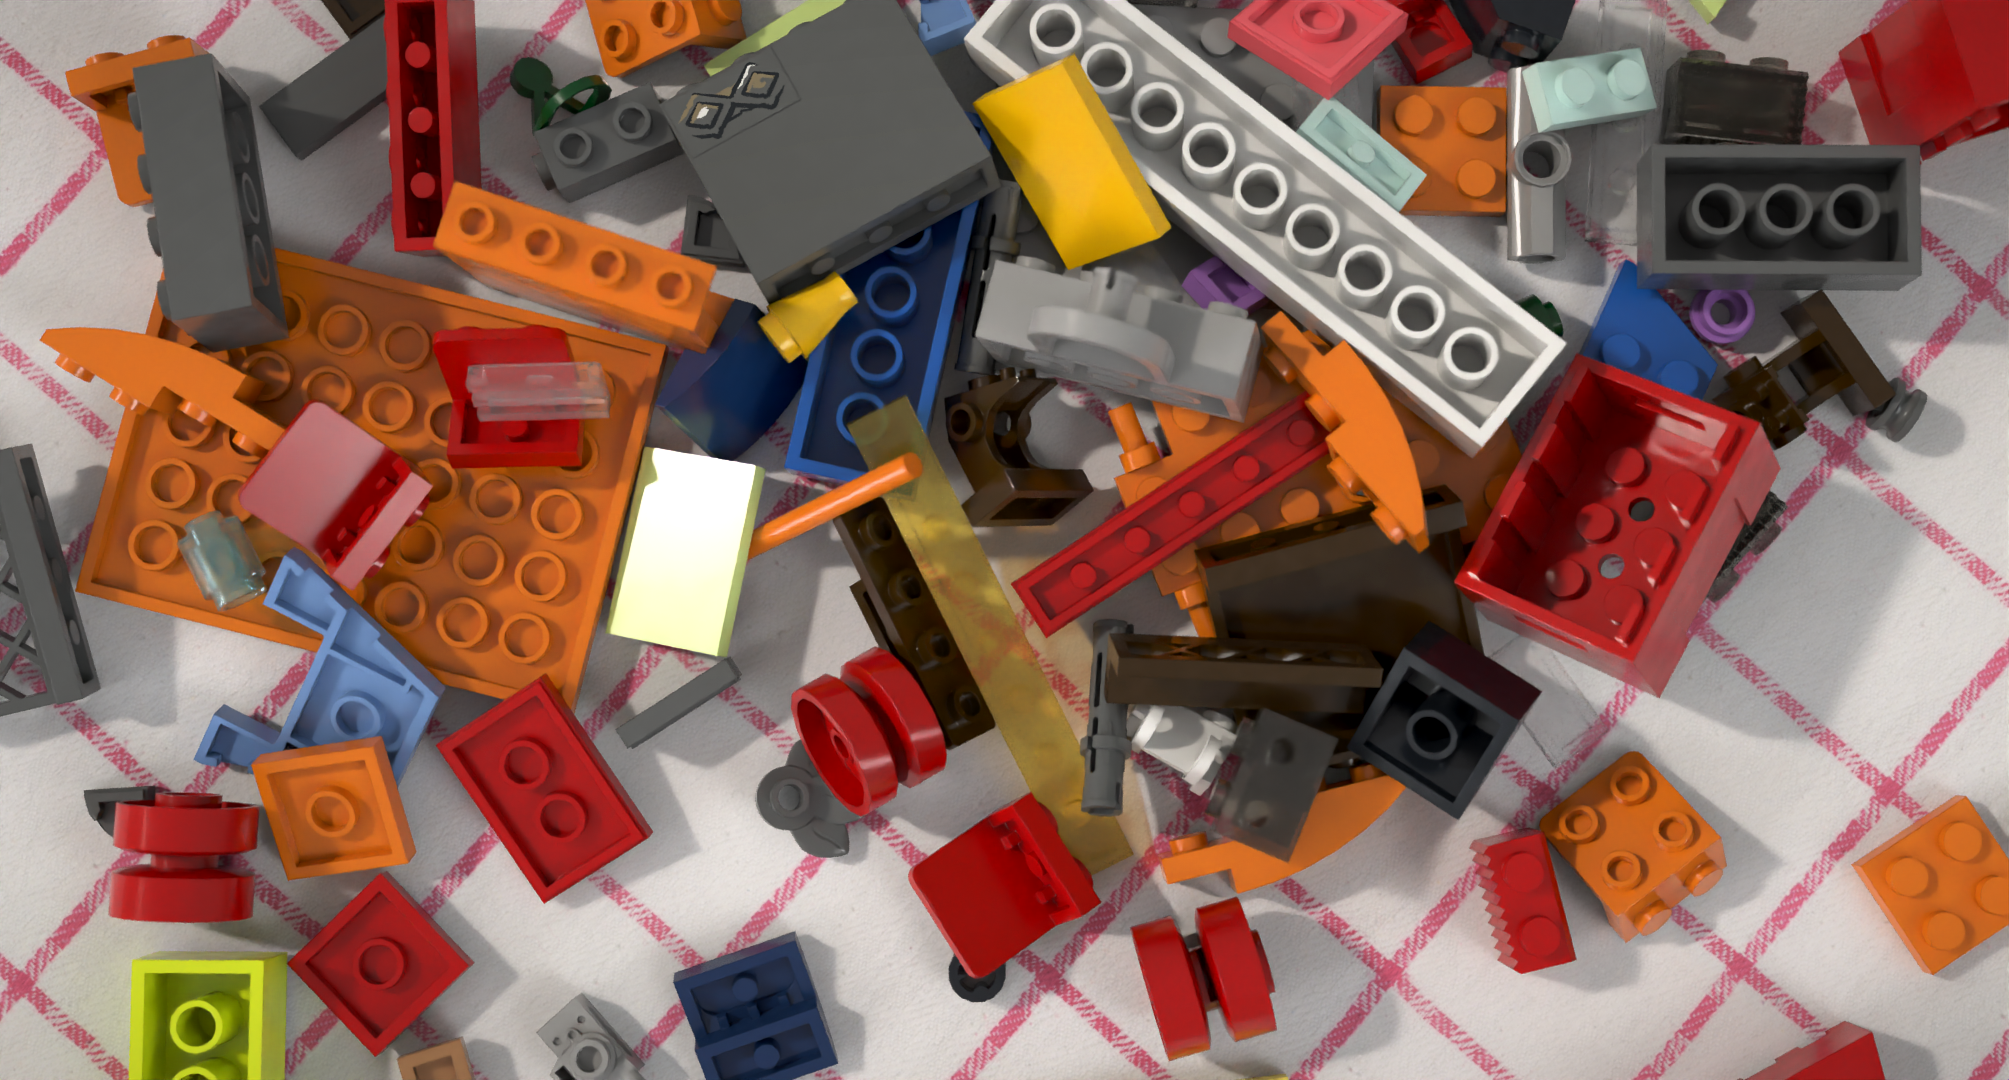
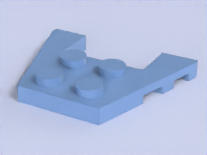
M293 547L284 555L263 604L322 634L324 639L280 733L223 704L214 713L193 760L203 765L217 767L221 762L248 767V773L254 774L251 764L260 754L382 736L398 788L446 687L303 551Z

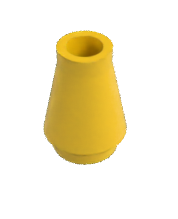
M833 271L823 280L767 305L766 308L769 313L758 320L757 323L781 356L788 363H791L800 355L807 359L843 315L856 305L858 301L844 280Z

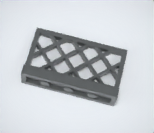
M26 444L1 449L0 539L5 541L9 558L0 571V593L2 592L22 603L27 620L16 638L0 629V643L9 648L0 663V695L8 699L0 702V717L55 703L60 705L80 700L101 689L33 445ZM12 573H14L17 587L8 582ZM30 634L32 636L35 649L25 644ZM18 654L40 666L47 691L26 696L2 682Z

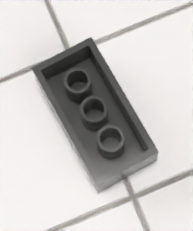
M212 53L132 68L136 92L128 94V108L136 130L142 132L145 154L138 156L137 166L141 183L148 194H152L155 217L148 218L147 230L154 253L158 257H162L165 280L158 281L157 295L165 318L171 320L184 330L188 336H192L212 353L289 338L249 96Z
M1652 144L1637 163V289L1899 291L1922 275L1920 145Z

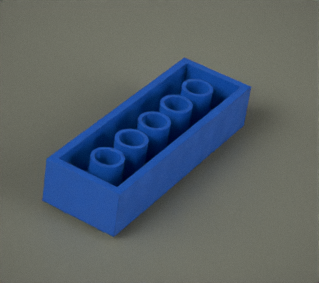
M964 111L992 157L995 142L980 116L976 113ZM983 197L840 275L855 295L858 303L843 315L809 356L784 466L789 473L843 485L907 452L915 453L923 465L971 249H969L971 235H975ZM920 477L883 495L915 502Z

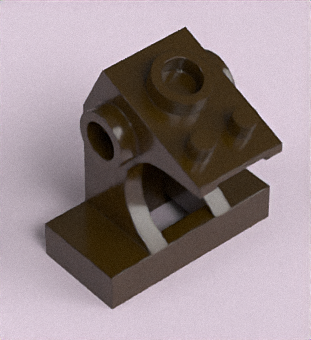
M1820 289L1800 299L1781 312V315L1798 339L1762 364L1755 355L1723 376V379L1729 387L1713 398L1712 401L1717 407L1759 422L1769 444L1775 451L1803 434L1807 430L1804 423L1810 420L1806 414L1838 394L1853 416L1874 410L1897 394L1827 295ZM1785 366H1788L1807 393L1795 403L1777 380L1779 377L1777 372Z
M1015 367L1000 369V375H989L969 380L967 382L969 391L944 398L948 442L975 492L961 505L971 526H1052L1094 491L1083 469H1052L1038 464L1031 455L1025 440L1031 431L1032 425L1029 412L1058 382L1055 378L1036 377L1034 368L1019 371L1020 376H1016ZM1008 417H1010L1011 426L1009 431L1007 429Z

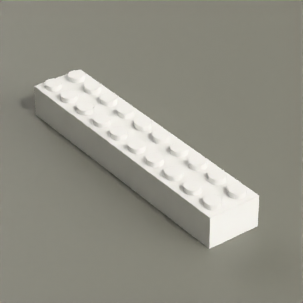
M995 0L965 36L964 42L970 62L1000 86L1075 54L1165 216L1330 347L1334 348L1345 340L1367 366L1378 385L1471 458L1484 446L1567 344L1126 0Z

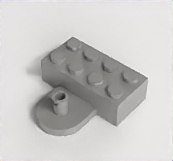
M1018 256L1016 264L996 260L975 337L998 363L1022 369L1034 368L1035 372L1244 423L1264 351L1256 321L1247 319L1248 311L1216 301L1209 302L1207 310L1182 304V295L1154 286H1145L1143 294L1135 293L1133 291L1138 283L1136 277L1118 270L1115 277L1110 276L1111 269L1096 267L1094 272L1081 271L1079 279L1055 274L1056 267L1053 264L1033 257Z

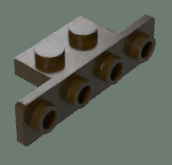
M877 497L834 518L833 523L861 578V580L849 586L879 648L889 651L897 658L919 684L935 713L943 733L946 749L952 750L993 729L996 722L884 498Z

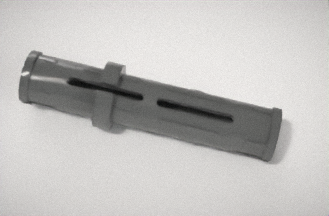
M1000 179L1001 187L984 196L978 235H971L969 249L975 250L968 297L965 304L958 358L954 370L982 375H995L996 360L975 337L996 260L1012 263L1013 257L1020 256L1021 243L1015 240L1023 191L1017 182Z
M1104 619L1093 624V657L1090 675L1087 734L1080 739V755L1085 757L1081 811L1083 813L1088 812L1089 815L1101 817L1118 816L1123 813L1125 760L1131 757L1132 743L1127 739L1126 728L1129 704L1106 703L1103 695L1109 633L1134 634V625H1127V621L1118 619Z

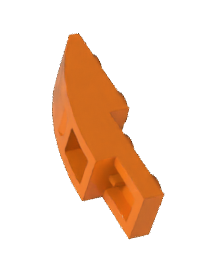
M1280 310L1260 327L1269 349L1263 354V358L1286 385H1289L1296 379L1310 394V397L1305 400V404L1324 428L1331 432L1335 427L1339 426L1325 438L1333 459L1327 465V468L1334 478L1351 496H1354L1361 490L1377 507L1370 514L1371 517L1394 544L1397 545L1403 539H1406L1419 554L1429 546L1425 506L1414 459L1403 429L1386 395L1367 366L1345 340L1340 342L1325 356H1322Z
M87 327L46 329L39 340L60 353L54 363L65 371L88 383L96 375L113 385L114 388L109 397L129 410L145 416L149 408L173 415L176 408H178L185 414L211 428L218 419L238 431L232 440L233 443L260 459L265 457L288 427L253 405L267 383L236 366L182 344L147 334Z
M1369 762L1350 767L1351 779L1326 785L1324 775H1317L1287 783L1289 794L1274 798L1280 823L1270 825L1268 816H1259L1231 824L1233 835L1208 841L1206 831L1170 839L1171 851L1157 854L1163 879L1167 884H1172L1227 870L1231 888L1237 894L1274 883L1317 863L1361 834L1394 803L1406 786Z

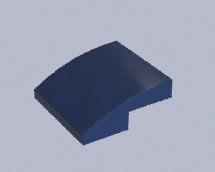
M734 299L705 354L684 349L655 402V405L711 458L734 461L741 456L776 422L802 387L808 361L802 355L788 363L757 323L765 314L755 304L739 299Z
M796 931L674 973L673 983L695 1037L694 1050L706 1080H793L838 1064V1056Z

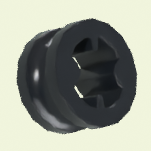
M953 954L949 964V982L952 989L962 999L970 1002H985L994 998L1000 992L1006 979V963L992 972L996 973L989 985L979 981L974 988H971L961 980L966 977V971H959L961 963L956 955Z

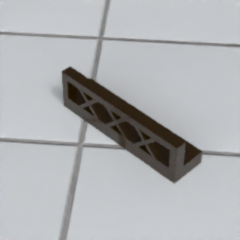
M1109 633L1103 695L1106 703L1364 714L1367 687L1381 688L1383 668L1365 644Z

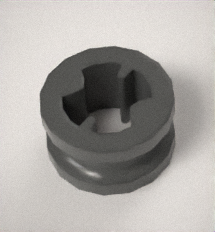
M1896 377L1889 384L1897 395L1878 408L1869 411L1865 423L1873 431L1885 428L1887 430V438L1893 442H1899L1913 428L1924 410L1928 396L1920 389H1916L1913 392L1907 391L1906 382Z

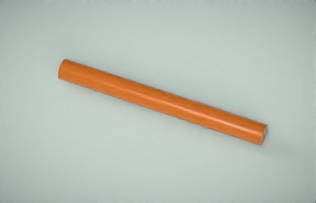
M907 452L753 529L747 561L920 477L923 473V465L920 458L913 452Z

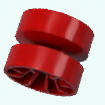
M192 792L155 793V800L117 801L115 805L113 846L128 852L151 854V864L129 865L111 871L108 915L124 920L168 923L227 922L252 918L255 873L240 867L218 865L219 855L242 854L257 849L260 806L250 803L222 801L223 795Z
M1237 897L1195 908L1194 922L1199 946L1192 948L1187 947L1181 930L1171 915L1130 927L1138 961L1168 1061L1210 1050L1211 1034L1207 1012L1218 1009L1226 1031L1234 1042L1277 1030L1270 994L1275 992V986L1268 959L1257 929L1250 931L1243 908Z

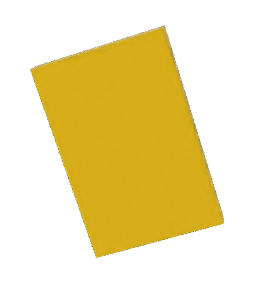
M1075 54L985 93L972 103L1068 270L1158 239L1171 228L1170 223Z

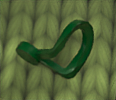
M531 57L518 60L510 74L512 88L521 96L531 99L532 134L550 126L559 107L575 115L609 100L612 92L609 84L600 75L585 76L559 90L552 85L553 74L550 68L542 61ZM594 89L585 104L573 98V96L584 90Z

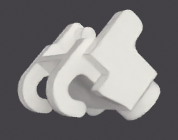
M1134 704L1127 717V739L1132 743V751L1139 754L1143 750L1182 772L1181 778L1191 784L1189 790L1199 796L1212 784L1237 737L1235 722L1216 711L1208 710L1201 716L1185 706Z

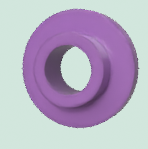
M1699 290L1690 305V321L1696 333L1704 340L1714 344H1729L1741 339L1749 332L1755 319V305L1752 297L1746 290ZM1714 303H1721L1728 308L1730 318L1727 324H1719L1713 319L1711 308Z

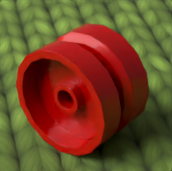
M875 646L849 660L841 666L840 679L824 674L792 693L791 710L795 726L810 760L833 795L849 811L861 817L896 798L898 783L912 788L945 769L947 752L943 733L935 713L919 684L909 671L885 649Z

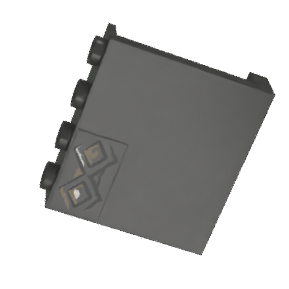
M846 0L841 6L819 18L795 26L786 36L766 47L740 56L731 66L700 83H692L683 87L674 97L659 104L769 305L823 280L833 271L839 276L1001 187L989 151L897 0Z

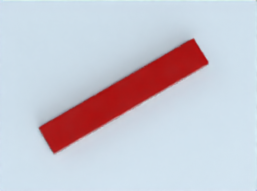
M1305 390L1013 581L1011 585L1045 637L1048 638L1329 454L1330 451L1325 438L1339 426L1335 427L1331 432L1322 426L1305 404V400L1310 397V394Z

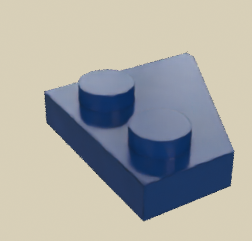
M1629 260L1621 262L1579 354L1703 400L1718 364L1656 289H1637L1636 264Z

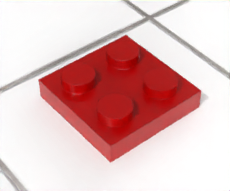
M388 871L381 872L287 963L375 1057L383 1053L474 964L472 959Z

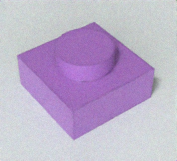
M1216 256L1191 270L1182 284L1186 292L1202 309L1206 310L1208 309L1209 302L1216 301L1243 308L1248 311L1249 316L1269 301L1266 295Z

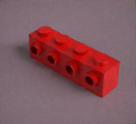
M385 0L383 29L387 50L388 81L386 85V98L389 107L390 125L389 165L392 176L393 210L391 226L394 235V251L421 257L446 256L436 249L433 244L455 181L482 190L475 1Z

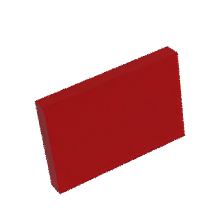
M546 673L436 744L442 756L544 904L642 843L653 833L643 815Z

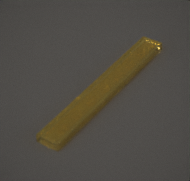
M903 395L847 423V427L870 471L907 452H913L920 458L923 465L922 475L882 496L1030 791L1037 802L1044 804L1054 815L1058 824V835L1073 857L1079 859L1087 867L1091 876L1134 855L1115 816L1089 815L1088 812L1083 813L1081 811L1085 757L1080 755V745L907 396Z

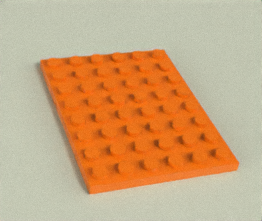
M275 248L289 334L287 339L212 353L192 336H188L184 330L171 320L165 318L156 292L145 334L192 348L236 366L267 383L253 405L289 426L308 401L313 399L324 401L417 465L433 485L428 492L430 502L419 520L410 527L403 525L388 544L390 554L380 571L370 579L363 577L352 591L330 576L320 557L241 506L238 499L239 489L262 459L232 442L238 431L218 419L211 428L185 414L178 408H176L173 415L149 408L145 416H142L125 407L75 592L318 652L324 639L322 634L263 604L284 555L295 547L313 560L442 684L505 700L546 673L573 714H575L670 348L665 344ZM162 270L160 280H165L164 270ZM537 324L564 330L570 343L587 400L581 466L452 469L446 453L453 400L432 348L434 334L439 330H453L464 326L494 329L523 328L527 325Z

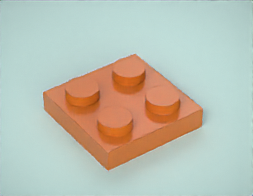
M1381 85L1377 90L1376 133L1427 174L1399 213L1401 215L1501 217L1506 212L1507 88Z
M382 736L260 754L251 764L288 881L408 864L417 851Z
M1955 795L1851 864L1921 970L1925 973L1934 975L2009 925V859L1967 796Z

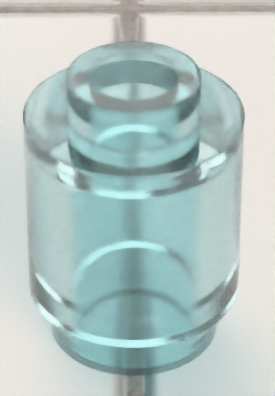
M217 510L199 516L183 527L187 535L178 541L177 546L204 600H213L218 612L240 606L267 590L262 579L266 570L238 516L224 518L221 511Z

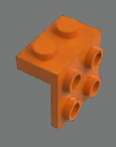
M585 0L604 70L611 77L623 78L688 45L730 49L747 38L741 19L742 7L739 0Z
M180 35L159 37L148 42V49L127 55L118 52L97 54L85 61L86 66L65 72L71 96L96 111L118 198L130 207L153 203L152 194H148L141 183L137 166V158L139 155L145 154L142 132L136 130L128 108V94L136 92L132 68L209 54L208 51L190 37L185 38Z
M1636 751L1624 754L1544 815L1539 823L1540 830L1544 831L1546 840L1600 899L1609 925L1625 943L1639 933L1642 936H1647L1657 931L1670 918L1672 914L1671 908L1690 894L1697 897L1709 891L1721 879L1723 875L1722 869L1727 866L1723 843L1719 834L1644 755Z

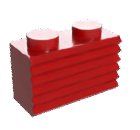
M1529 827L1473 840L1469 849L1476 852L1472 861L1479 865L1475 873L1482 877L1478 886L1486 890L1482 899L1489 902L1485 911L1492 915L1488 923L1495 927L1491 936L1498 939L1494 948L1502 952L1497 961L1520 974L1577 960L1544 831Z

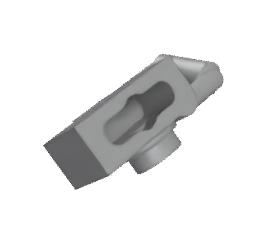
M583 993L574 997L536 1032L558 1057L550 1073L554 1080H574L563 1067L576 1080H645L638 1072L645 1065L644 1062Z

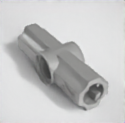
M1530 64L1524 67L1511 68L1507 72V260L1519 263L1542 264L1545 262L1562 261L1566 258V174L1570 169L1572 156L1570 147L1565 141V129L1538 132L1522 71L1533 65ZM1535 152L1543 156L1549 166L1548 177L1539 178L1528 173L1523 164V154Z

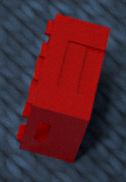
M1908 0L1907 3L1869 32L1858 36L1838 52L1870 145H1920V156L1922 161H1925L1944 152L1948 147L2009 128V0Z
M1577 353L1458 573L1454 584L1474 603L1475 607L1487 620L1660 698L1690 642L1686 635L1744 523L1751 526L1781 468L1759 422ZM1642 501L1651 502L1654 505V513L1648 520L1639 522L1631 518V510L1637 503ZM1614 557L1622 559L1624 561V569L1619 576L1615 578L1602 576L1601 567L1607 559Z

